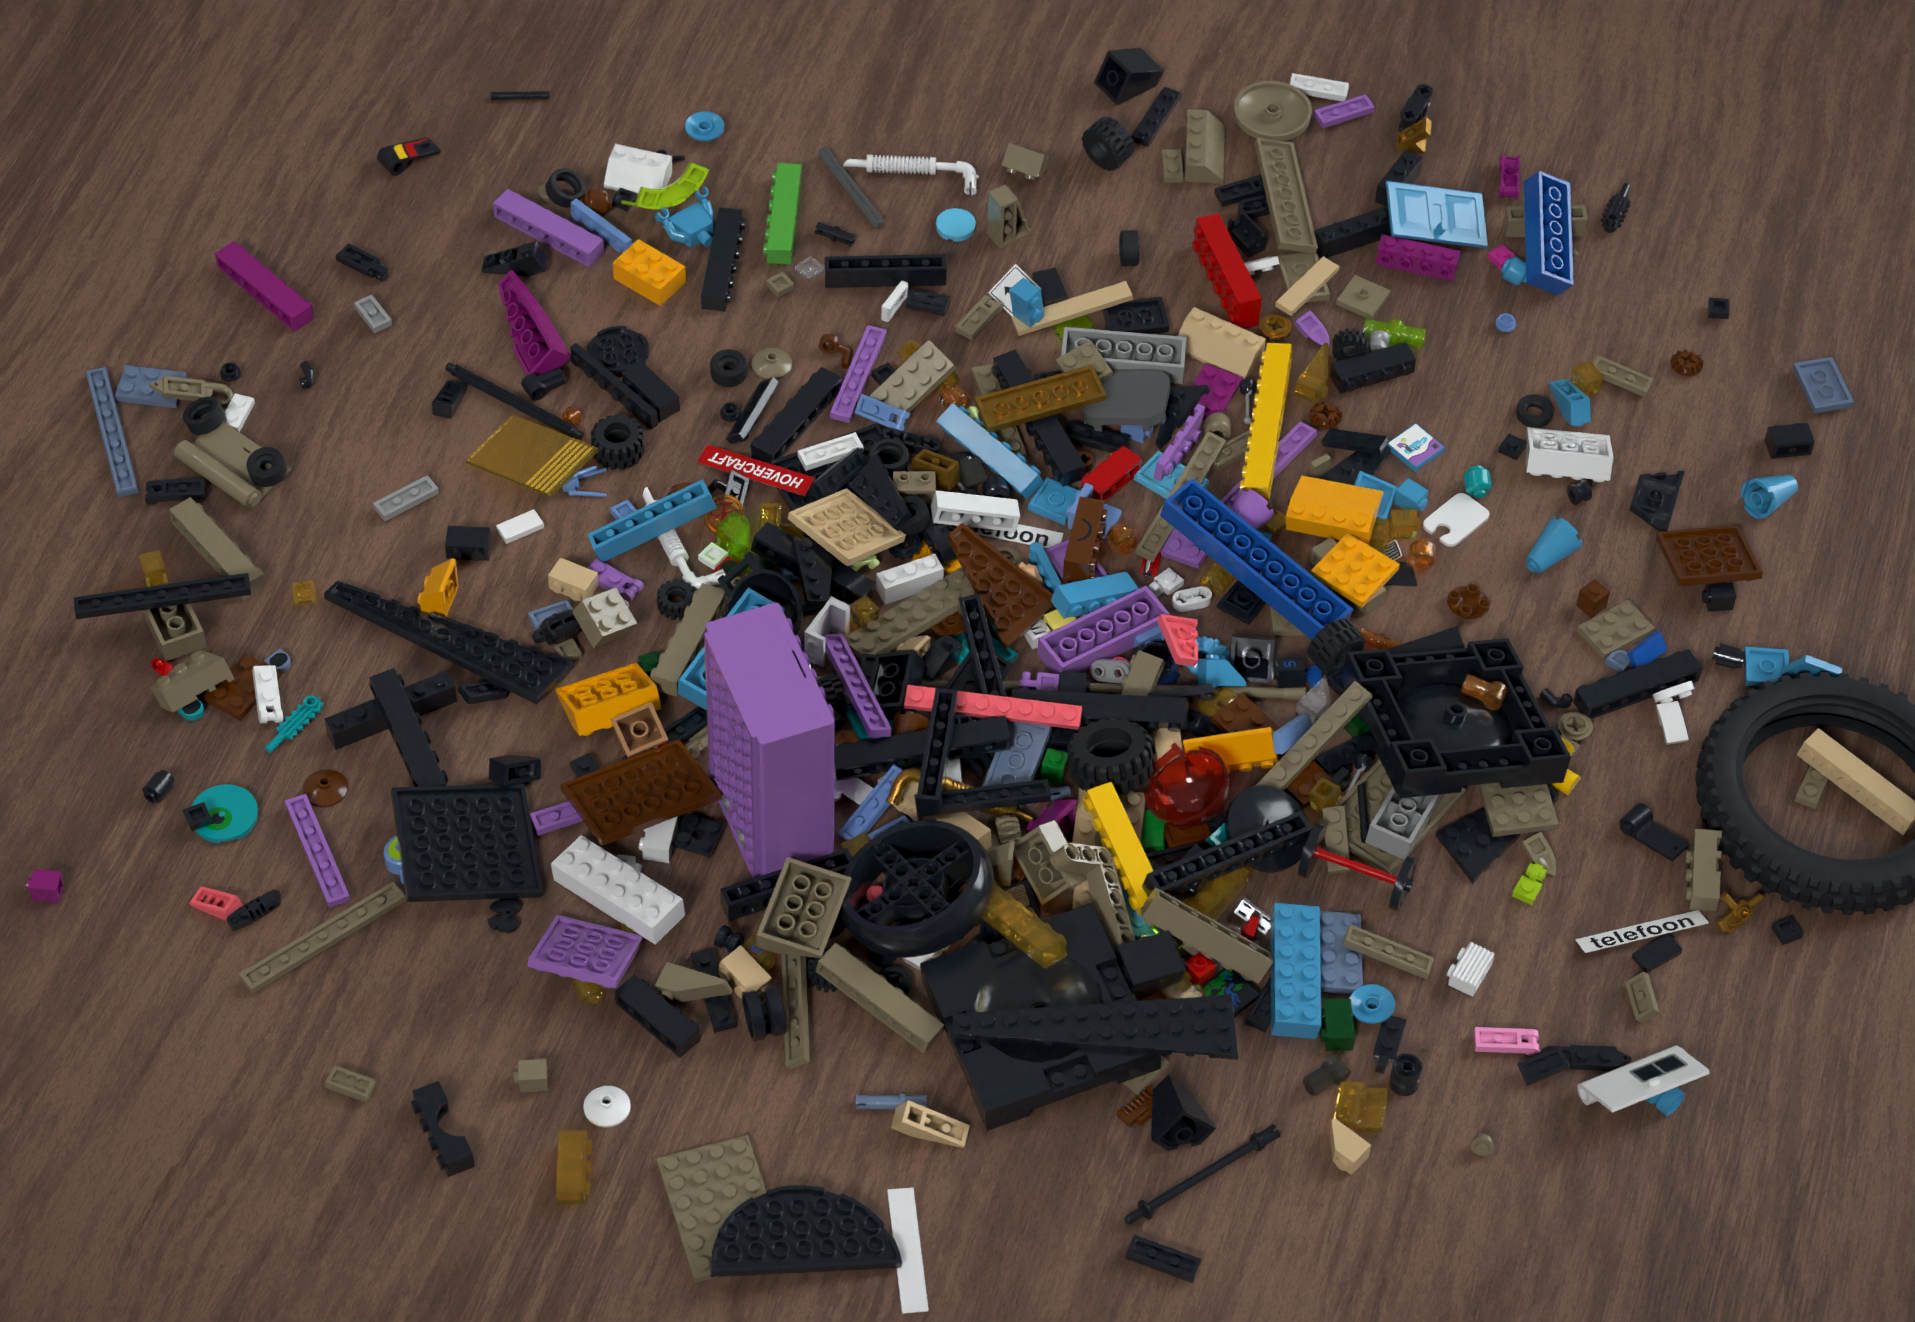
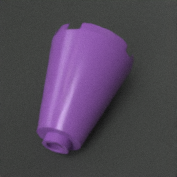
M1242 488L1230 508L1255 530L1266 524L1274 516L1273 509L1271 508L1269 511L1266 506L1268 504L1266 499L1251 489L1246 492L1245 488Z

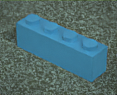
M1127 572L1057 585L1051 602L1063 619L1091 613L1139 588Z

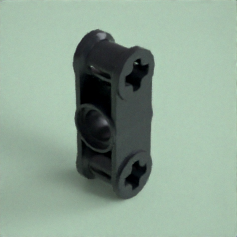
M1426 84L1418 85L1407 100L1405 107L1400 113L1401 121L1398 126L1400 132L1424 119L1431 105L1430 98L1433 93L1431 86Z

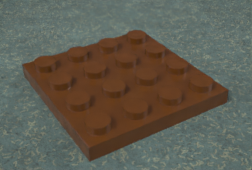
M1739 525L1657 532L1656 540L1679 586L1709 585L1712 583H1731L1733 581L1762 579L1763 571Z

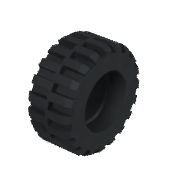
M1103 718L1099 719L1098 722L1092 721L1087 723L1086 727L1082 726L1077 730V733L1073 734L1067 746L1071 779L1076 786L1086 792L1089 789L1112 782L1117 794L1125 795L1131 790L1139 789L1140 785H1144L1153 772L1154 760L1151 738L1143 727L1134 721L1130 723L1128 719L1118 720L1117 718H1111L1110 720H1105Z

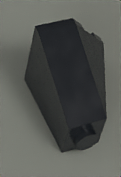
M1168 1074L1153 1089L1152 1142L1171 1151L1178 1149L1179 1145L1189 1143L1191 1146L1201 1145L1216 1130L1211 1119L1187 1086Z

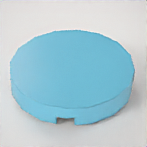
M958 208L943 211L936 221L938 234L943 239H953V242H960L970 238L974 234L976 226L974 216L968 211Z

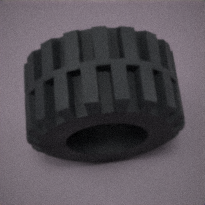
M1111 117L1098 119L1082 134V145L1086 154L1097 166L1104 170H1116L1134 153L1133 139L1129 135L1128 130Z
M615 414L613 417L609 415L606 416V419L601 418L599 423L594 424V429L591 430V447L593 450L592 456L598 464H602L604 468L610 467L611 470L616 468L624 470V467L630 468L632 464L639 462L644 452L643 430L634 418L629 419L626 415L622 417L620 414Z
M1339 619L1328 624L1316 634L1309 644L1307 655L1325 675H1329L1344 666L1347 652L1363 651L1366 640L1348 619Z

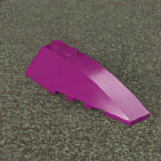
M510 270L498 283L502 304L506 306L505 316L506 321L510 322L511 329L509 333L510 337L514 339L513 350L526 375L536 374L539 376L555 368H561L571 357L566 346L538 301L515 272Z

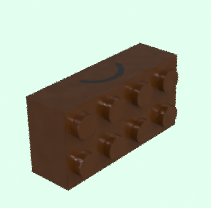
M1079 497L1064 558L1063 584L1095 578V571L1093 570L1097 568L1099 562V555L1096 554L1102 550L1103 539L1100 538L1105 536L1107 523H1103L1106 522L1108 510L1104 509L1105 500Z

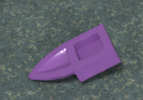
M1311 310L1295 321L1294 325L1306 339L1311 338L1320 345L1330 346V339L1326 328Z

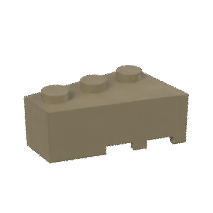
M1006 185L988 192L987 235L999 249L1033 234L1028 226L1029 223L1024 216L1018 198Z
M200 650L194 652L184 663L175 666L168 675L160 677L157 683L151 686V689L162 709L175 712L197 700L196 695L208 689L209 692H212L216 689L214 685L226 679L230 682L235 678L223 657Z
M1695 829L1690 848L1685 850L1684 863L1688 864L1684 877L1685 882H1688V887L1685 889V900H1689V909L1716 912L1720 899L1721 872H1719L1718 859H1721V851H1718V846L1722 838V831Z

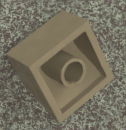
M1008 143L1001 166L1007 167L1006 171L1018 174L1019 171L1025 173V178L1036 180V177L1043 178L1054 160V156L1019 144Z

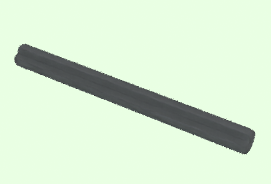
M827 147L820 148V158L875 228L882 227L884 219L831 151Z

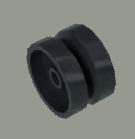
M775 985L762 987L761 999L754 989L742 992L743 1010L752 1041L765 1039L767 1028L773 1037L786 1034L784 1010Z

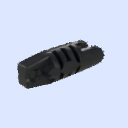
M272 890L239 907L226 918L230 928L236 931L251 925L258 919L268 915L276 907L278 908L281 904L280 891Z

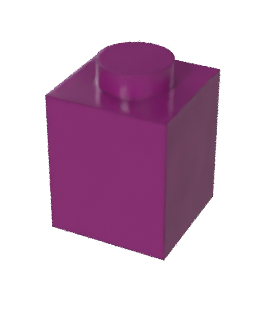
M34 869L32 878H28L27 891H30L32 901L59 903L64 887L61 872Z

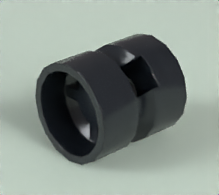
M1405 1053L1398 1055L1394 1059L1389 1085L1397 1095L1410 1096L1418 1090L1423 1069L1422 1062L1418 1057Z

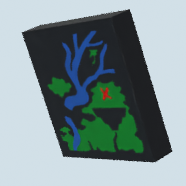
M1226 968L1197 988L1194 994L1196 997L1232 995L1234 1017L1253 1004L1260 996L1238 973Z

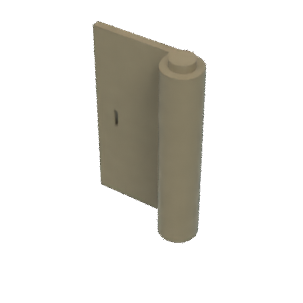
M224 421L218 428L210 433L201 435L193 443L187 440L181 441L174 450L175 458L247 508L258 505L260 500L274 487L256 485L251 480L247 470L248 457L252 452L262 447ZM264 464L261 469L269 470L272 465ZM286 465V475L291 471V467Z

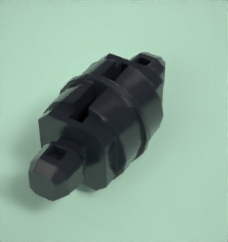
M563 610L545 618L539 627L540 629L532 634L533 641L538 644L546 641L548 645L567 641L575 636L580 629V625L572 613L573 610Z

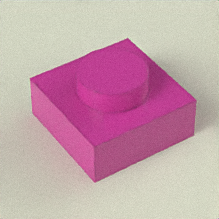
M1504 244L1488 253V259L1500 270L1507 258L1511 259L1516 256Z

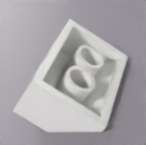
M615 144L609 157L604 188L618 191L621 187L638 195L640 187L649 189L666 187L673 173L672 156Z

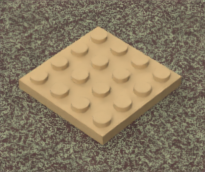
M847 488L789 512L787 518L846 566L904 542L906 534L901 530L897 531L874 509Z

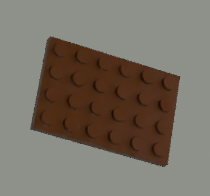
M679 739L560 784L561 792L601 846L721 800V792Z

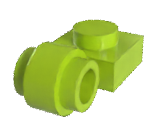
M1530 863L1525 874L1529 878L1521 876L1513 890L1512 897L1533 905L1542 889V883L1538 881L1543 882L1548 870L1544 869V866L1541 864Z

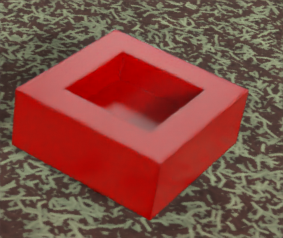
M1251 916L1249 923H1244L1241 936L1254 942L1260 918Z

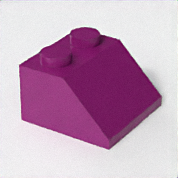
M1074 799L1054 801L1049 807L1046 806L1040 816L1028 824L1026 828L1027 834L1036 827L1055 820L1062 834L1066 837L1074 829L1077 801Z

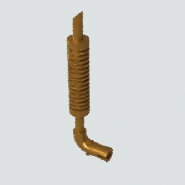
M915 768L905 769L897 775L895 780L892 779L894 783L886 801L899 806L905 788L909 787L910 782L919 783L921 770ZM946 776L943 791L975 788L963 782L960 783V781L956 782L955 779L952 780V778ZM1017 806L979 810L984 813L987 812V814L992 816L995 815V817L1015 815L1018 820L1028 824L1033 820L1031 815L1017 810Z

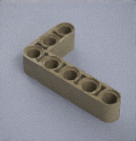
M1067 843L1050 855V862L1056 870L1086 874L1096 914L1114 952H1116L1117 945L1134 941L1135 937L1113 857L1109 850L1104 847Z

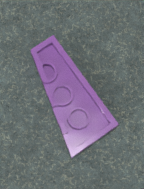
M1197 404L1194 409V417H1188L1183 431H1178L1172 445L1169 444L1156 464L1154 479L1161 482L1166 475L1169 476L1174 465H1178L1183 455L1189 453L1192 444L1199 441L1202 434L1200 427L1205 410L1204 406Z

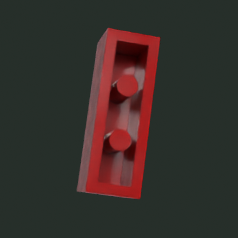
M1122 446L1119 450L1112 452L1107 460L1099 463L1095 470L1082 478L1081 490L1085 483L1093 485L1092 498L1105 500L1106 502L1134 479V475L1141 469L1142 459Z

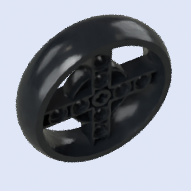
M922 820L898 825L866 843L849 862L843 875L851 877L852 880L842 903L840 913L846 928L852 936L863 946L876 953L890 957L910 958L937 952L964 937L984 915L990 903L994 886V873L990 857L977 838L954 824L936 820ZM941 852L932 859L916 858L908 861L905 860L917 854ZM973 868L966 888L950 905L946 901L949 894V884ZM883 872L887 876L883 883V893L860 908L867 889ZM925 916L928 918L910 925L890 926L900 918L917 919Z

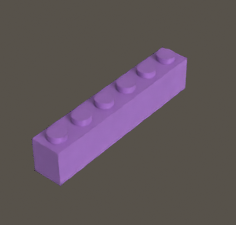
M507 189L493 203L494 217L589 268L604 254V242L599 236L569 222L567 219L537 205L518 193Z

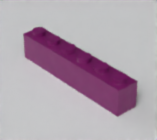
M233 241L215 253L217 268L292 331L296 332L313 320V307L311 303L301 298L296 290L289 288L284 280L277 278L269 268H265L243 246L240 247Z

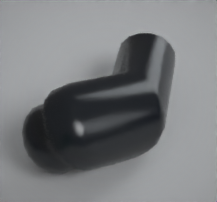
M1548 688L1540 692V697L1552 708L1566 709L1571 706L1573 701L1572 696L1568 693L1563 694L1562 697H1556Z

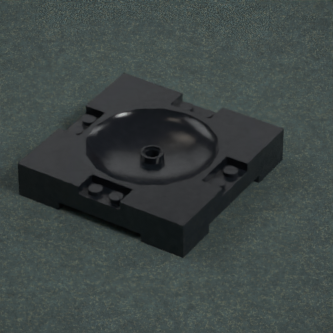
M1509 638L1470 641L1467 648L1392 655L1388 649L1347 652L1341 680L1346 690L1356 681L1372 695V698L1358 712V715L1362 722H1367L1378 744L1377 755L1398 798L1461 793L1462 787L1469 785L1499 783L1501 788L1563 783L1571 756L1556 727L1549 726L1522 675L1524 667Z
M1092 904L1027 926L1028 931L986 945L985 941L920 963L923 986L937 1017L944 1024L943 1028L970 1087L971 1096L987 1131L1031 1116L1030 1111L1115 1080L1117 1084L1161 1069V1052L1159 1051L1142 1053L1066 1047V1044H1052V1046H1048L1040 1042L1022 1044L1020 1041L1014 1040L995 1042L993 1040L982 1041L954 1038L953 1013L1137 1001L1120 970L1115 952Z

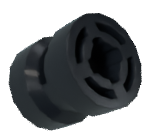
M723 925L715 936L714 945L719 948H726L729 953H732L740 945L743 946L745 935L740 932L735 933L730 927Z

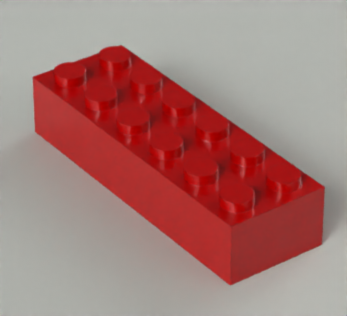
M1220 214L1196 218V227L1193 228L1195 237L1194 241H1192V248L1199 256L1200 265L1204 266L1208 281H1211L1213 284L1215 295H1218L1220 298L1222 309H1225L1227 312L1229 323L1243 329L1258 326L1262 298Z

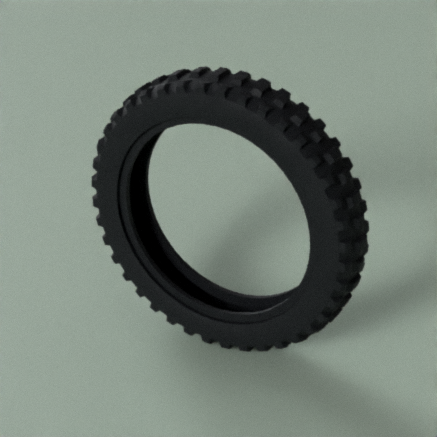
M1806 672L1798 673L1795 679H1791L1786 675L1779 677L1778 681L1773 683L1771 681L1761 683L1759 689H1750L1745 692L1744 697L1742 696L1730 703V708L1723 711L1719 720L1714 721L1710 728L1709 736L1704 739L1701 748L1703 751H1700L1696 765L1698 770L1695 776L1696 786L1698 787L1696 799L1698 804L1702 806L1700 812L1701 820L1704 823H1708L1707 830L1722 831L1718 851H1721V855L1727 854L1729 856V864L1735 870L1741 868L1744 871V878L1749 882L1757 881L1762 884L1764 892L1768 894L1776 892L1781 895V900L1787 903L1791 900L1800 902L1801 908L1810 910L1812 906L1820 907L1822 913L1831 914L1834 910H1842L1843 915H1853L1855 911H1863L1867 915L1874 914L1877 908L1890 911L1895 906L1913 903L1915 897V840L1890 854L1861 860L1837 859L1807 851L1787 841L1765 823L1753 807L1743 780V763L1758 745L1781 732L1808 726L1837 727L1868 736L1896 753L1915 774V704L1908 701V695L1903 692L1895 694L1889 691L1888 685L1883 683L1879 686L1870 684L1869 679L1861 677L1858 681L1850 679L1849 674L1840 673L1838 677H1831L1828 672H1819L1817 676H1810Z

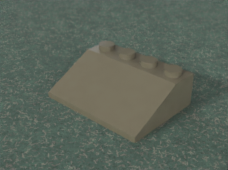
M787 857L756 934V947L777 954L822 958L852 878Z

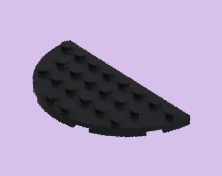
M791 1185L767 1190V1193L754 1199L751 1197L731 1212L720 1227L712 1248L710 1277L901 1268L902 1259L895 1239L891 1238L884 1228L885 1224L865 1205L843 1193L838 1195L824 1191L825 1188Z

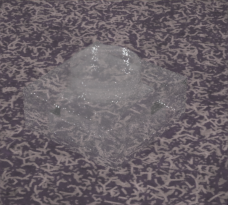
M809 256L795 266V271L810 282L824 272V266Z

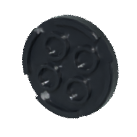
M614 326L599 331L591 342L588 343L587 352L616 377H622V372L636 363L642 361L646 364L649 358V345L641 333L638 334L624 326Z

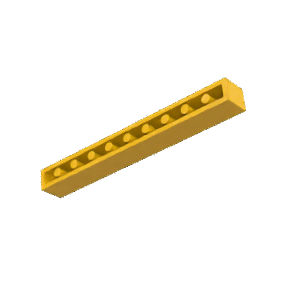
M1267 343L1266 351H1262V363L1264 365H1260L1259 377H1261V379L1257 380V391L1259 393H1255V406L1257 407H1253L1252 420H1254V422H1250V434L1252 436H1248L1247 448L1249 451L1245 452V463H1247V466L1243 465L1242 476L1245 479L1240 482V491L1242 488H1245L1246 492L1251 489L1260 494L1268 503L1270 501L1292 364V344Z

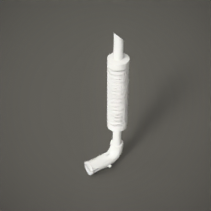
M867 155V160L848 159L843 164L844 167H867V172L871 173L873 171L874 173L877 171L878 173L881 171L882 173L884 171L886 173L888 171L896 173L897 171L898 174L900 172L902 174L904 172L906 174L908 172L910 174L912 172L914 174L922 172V174L926 173V175L928 173L935 175L936 170L956 171V173H963V178H965L964 193L969 195L970 188L971 195L977 192L976 183L979 175H976V170L972 165L963 161L945 163L936 162V157H930V159L922 157L920 159V157L916 158V156L914 158L912 156L910 158L909 156L906 158L905 156L903 158L895 156L893 158V156L889 157V155L887 157L885 155L883 157L881 155L879 157L877 155L875 157Z
M646 487L643 492V498L646 502L645 506L658 501L653 499L648 487ZM675 529L658 536L671 564L679 566L685 584L688 582L694 590H699L702 583L711 586L719 585L718 578L721 575L725 576L723 569L701 577H696L690 571L686 563L689 556Z

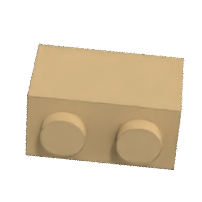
M563 558L558 560L548 575L549 589L555 593L571 597L575 601L592 597L599 587L598 572Z
M741 945L720 962L717 970L720 977L734 987L735 993L741 999L742 992L754 989L760 994L762 987L769 986L772 979Z

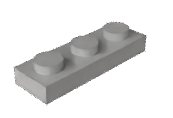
M427 475L374 502L373 506L381 518L387 521L438 495L439 488Z

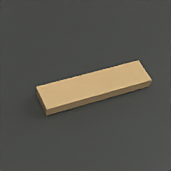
M1322 257L1276 301L1275 307L1292 316L1339 271V265Z

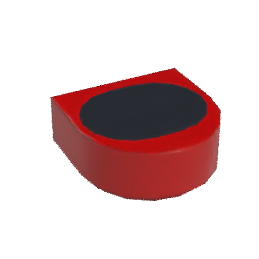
M727 556L714 571L717 572L723 569L726 575L738 562Z

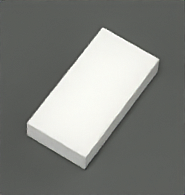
M901 281L882 305L881 320L888 323L907 299L908 283Z
M533 509L496 525V528L504 542L508 544L543 529L544 523Z

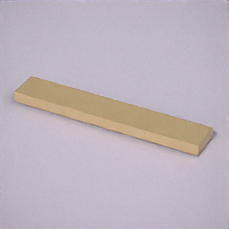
M1124 281L1043 307L1045 316L1031 328L1016 317H1011L1012 323L1018 336L1131 301L1133 300V295L1127 282Z

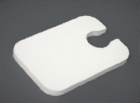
M1458 493L1424 520L1423 528L1432 535L1437 527H1447L1450 532L1440 537L1439 541L1448 547H1454L1489 519V511L1469 495Z

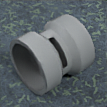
M1382 330L1373 331L1369 339V352L1386 348L1390 341L1389 334Z

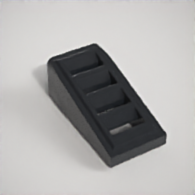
M447 380L432 401L433 415L452 418L464 395L467 384Z

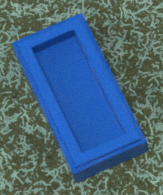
M1654 631L1627 653L1633 669L1638 665L1653 662L1668 650L1661 631Z

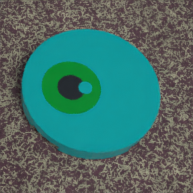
M226 784L211 787L203 791L192 804L194 806L202 802L205 803L213 824L194 831L201 838L212 843L221 844V842L235 839L240 840L254 829L258 821V806L255 798L249 791L236 785Z

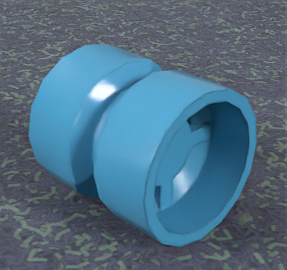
M1675 1087L1645 1100L1650 1104L1656 1103V1109L1667 1117L1680 1106L1685 1098V1093L1678 1087Z

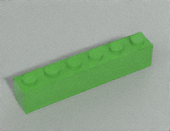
M778 163L777 171H773V183L775 185H771V197L773 199L769 200V211H772V213L767 216V226H770V228H766L765 240H768V243H764L763 254L767 255V263L791 265L802 179L801 164Z

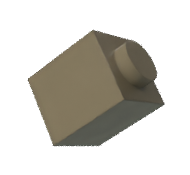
M546 1059L518 1060V1070H514V1083L519 1084L520 1093L548 1091Z

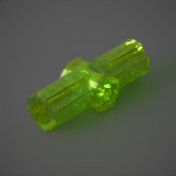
M1366 319L1363 333L1367 334V337H1370L1371 333L1375 330L1387 332L1390 336V346L1406 342L1407 344L1423 347L1426 329L1405 326L1398 319H1392L1388 322Z

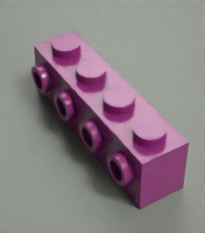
M1382 234L1375 265L1454 281L1460 251Z

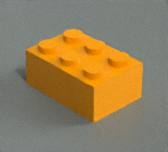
M639 239L613 261V277L616 281L659 306L663 305L686 283V269L684 265Z

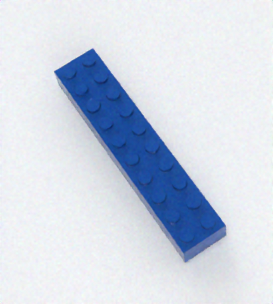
M1193 478L1165 500L1160 514L1164 520L1311 640L1328 624L1343 618L1350 619L1353 608Z

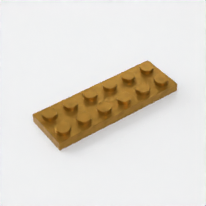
M1093 365L975 397V404L988 433L1105 401L1106 393Z

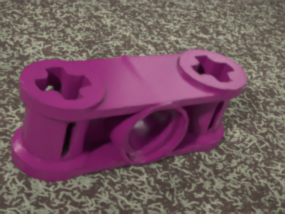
M1500 154L1498 198L1513 197L1515 200H1518L1520 192V155L1510 157Z

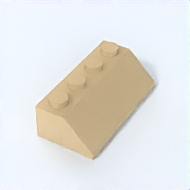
M1196 307L1185 318L1178 334L1179 337H1186L1185 355L1243 377V380L1247 379L1262 358V351L1265 350V338Z

